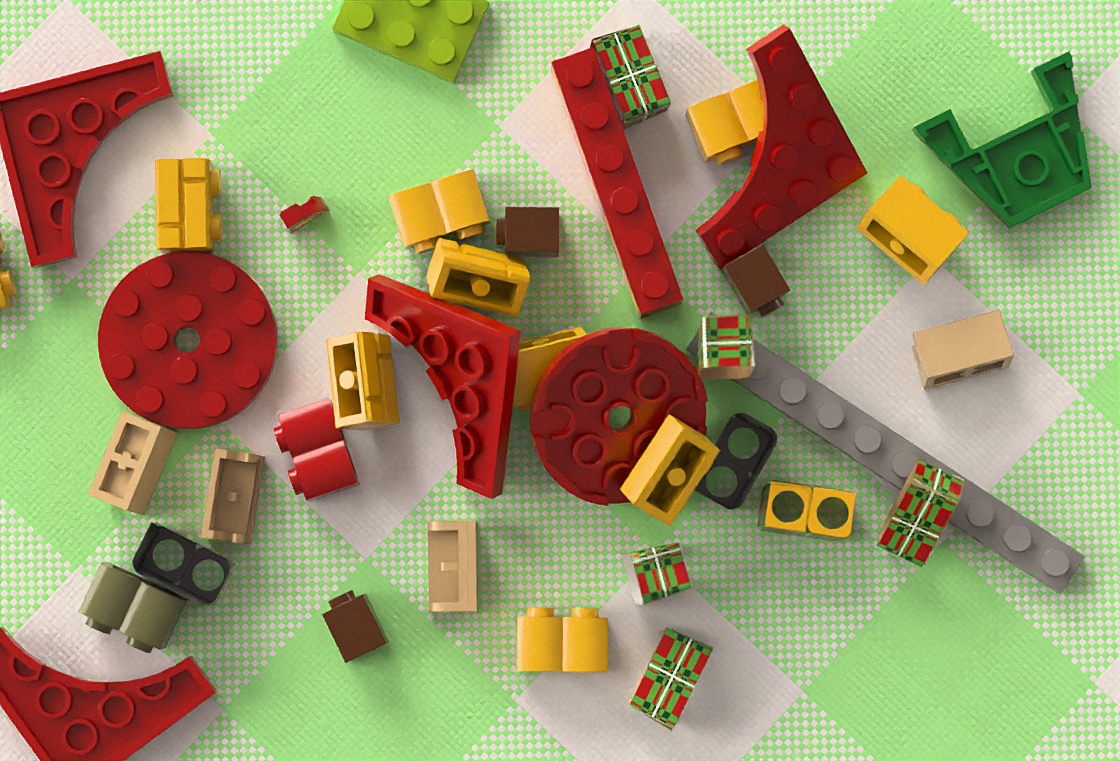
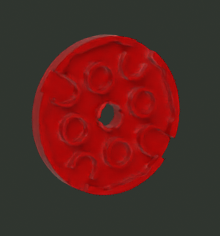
M196 251L172 252L142 263L129 272L115 287L101 315L98 329V352L101 366L109 385L118 398L136 414L166 427L201 429L218 425L235 417L245 410L262 392L275 364L277 326L274 313L265 294L257 283L242 269L228 260L212 254ZM185 328H193L200 335L199 346L196 350L189 353L181 352L176 345L179 331Z
M630 327L598 330L584 335L566 346L554 357L542 373L536 385L530 407L529 421L532 442L536 454L547 472L561 487L572 495L598 505L608 506V504L628 503L631 501L620 488L669 414L706 436L707 393L693 363L683 352L663 337L646 330ZM628 407L630 410L628 422L619 428L611 427L609 425L611 408Z

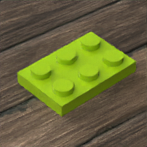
M345 0L332 29L333 32L454 84L489 7V1Z

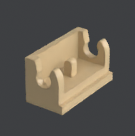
M1000 309L913 332L912 335L915 344L912 346L924 390L1008 368L1014 357Z
M122 411L88 495L126 511L145 515L178 433Z
M215 448L201 538L251 545L265 456Z
M477 521L427 522L429 612L478 611Z

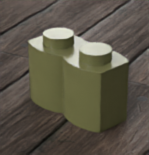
M101 562L78 612L88 617L85 624L105 634H111L112 629H116L129 636L126 641L128 645L143 652L151 653L153 647L159 650L166 648L188 599L112 563Z

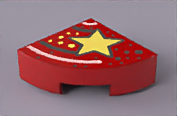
M312 196L309 201L301 206L296 203L283 210L279 216L289 231L294 233L329 209L320 196Z

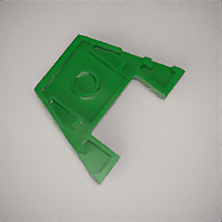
M1069 51L1030 71L1049 108V113L975 149L969 147L951 109L916 125L912 129L914 134L1009 229L1092 188L1084 134L1081 132L1079 121L1078 94H1075L1073 81V60Z

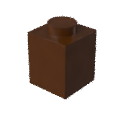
M505 207V219H497L496 245H505V254L517 257H559V207Z
M764 244L725 265L721 270L747 315L758 311L761 318L785 305L781 297L786 295L790 289Z
M350 590L328 601L331 610L322 615L345 663L389 642L366 594L356 597L353 590Z

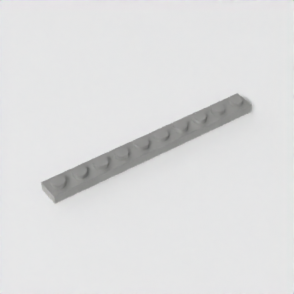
M710 312V314H709L708 316H717V315L714 314L713 312ZM698 332L686 349L696 357L698 351ZM753 339L756 365L753 372L748 378L731 380L900 491L918 459L964 479L959 503L948 522L1051 590L1062 594L1085 558L1084 555Z

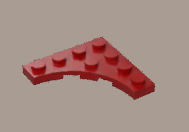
M784 24L746 48L758 79L761 101L764 103L763 131H759L756 148L750 162L753 167L740 191H734L722 208L695 230L712 261L720 270L867 174L861 159L794 34Z
M161 51L0 92V146L30 264L34 269L78 257L74 240L75 204L83 175L92 157L104 140L127 118L149 105L173 97Z
M381 274L368 278L365 320L391 334L406 348L412 345L430 366L426 373L433 382L441 400H449L458 427L452 430L457 459L456 484L490 499L503 493L521 330L446 300L431 297L426 292Z
M0 627V706L40 761H125L218 692L192 656L187 657L169 669L145 678L116 682L93 681L71 676L42 663L17 643L5 627Z

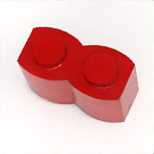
M330 398L278 415L281 426L275 427L274 433L281 452L290 451L295 468L288 470V475L296 496L304 493L305 499L310 502L360 485L342 429H336L334 407Z

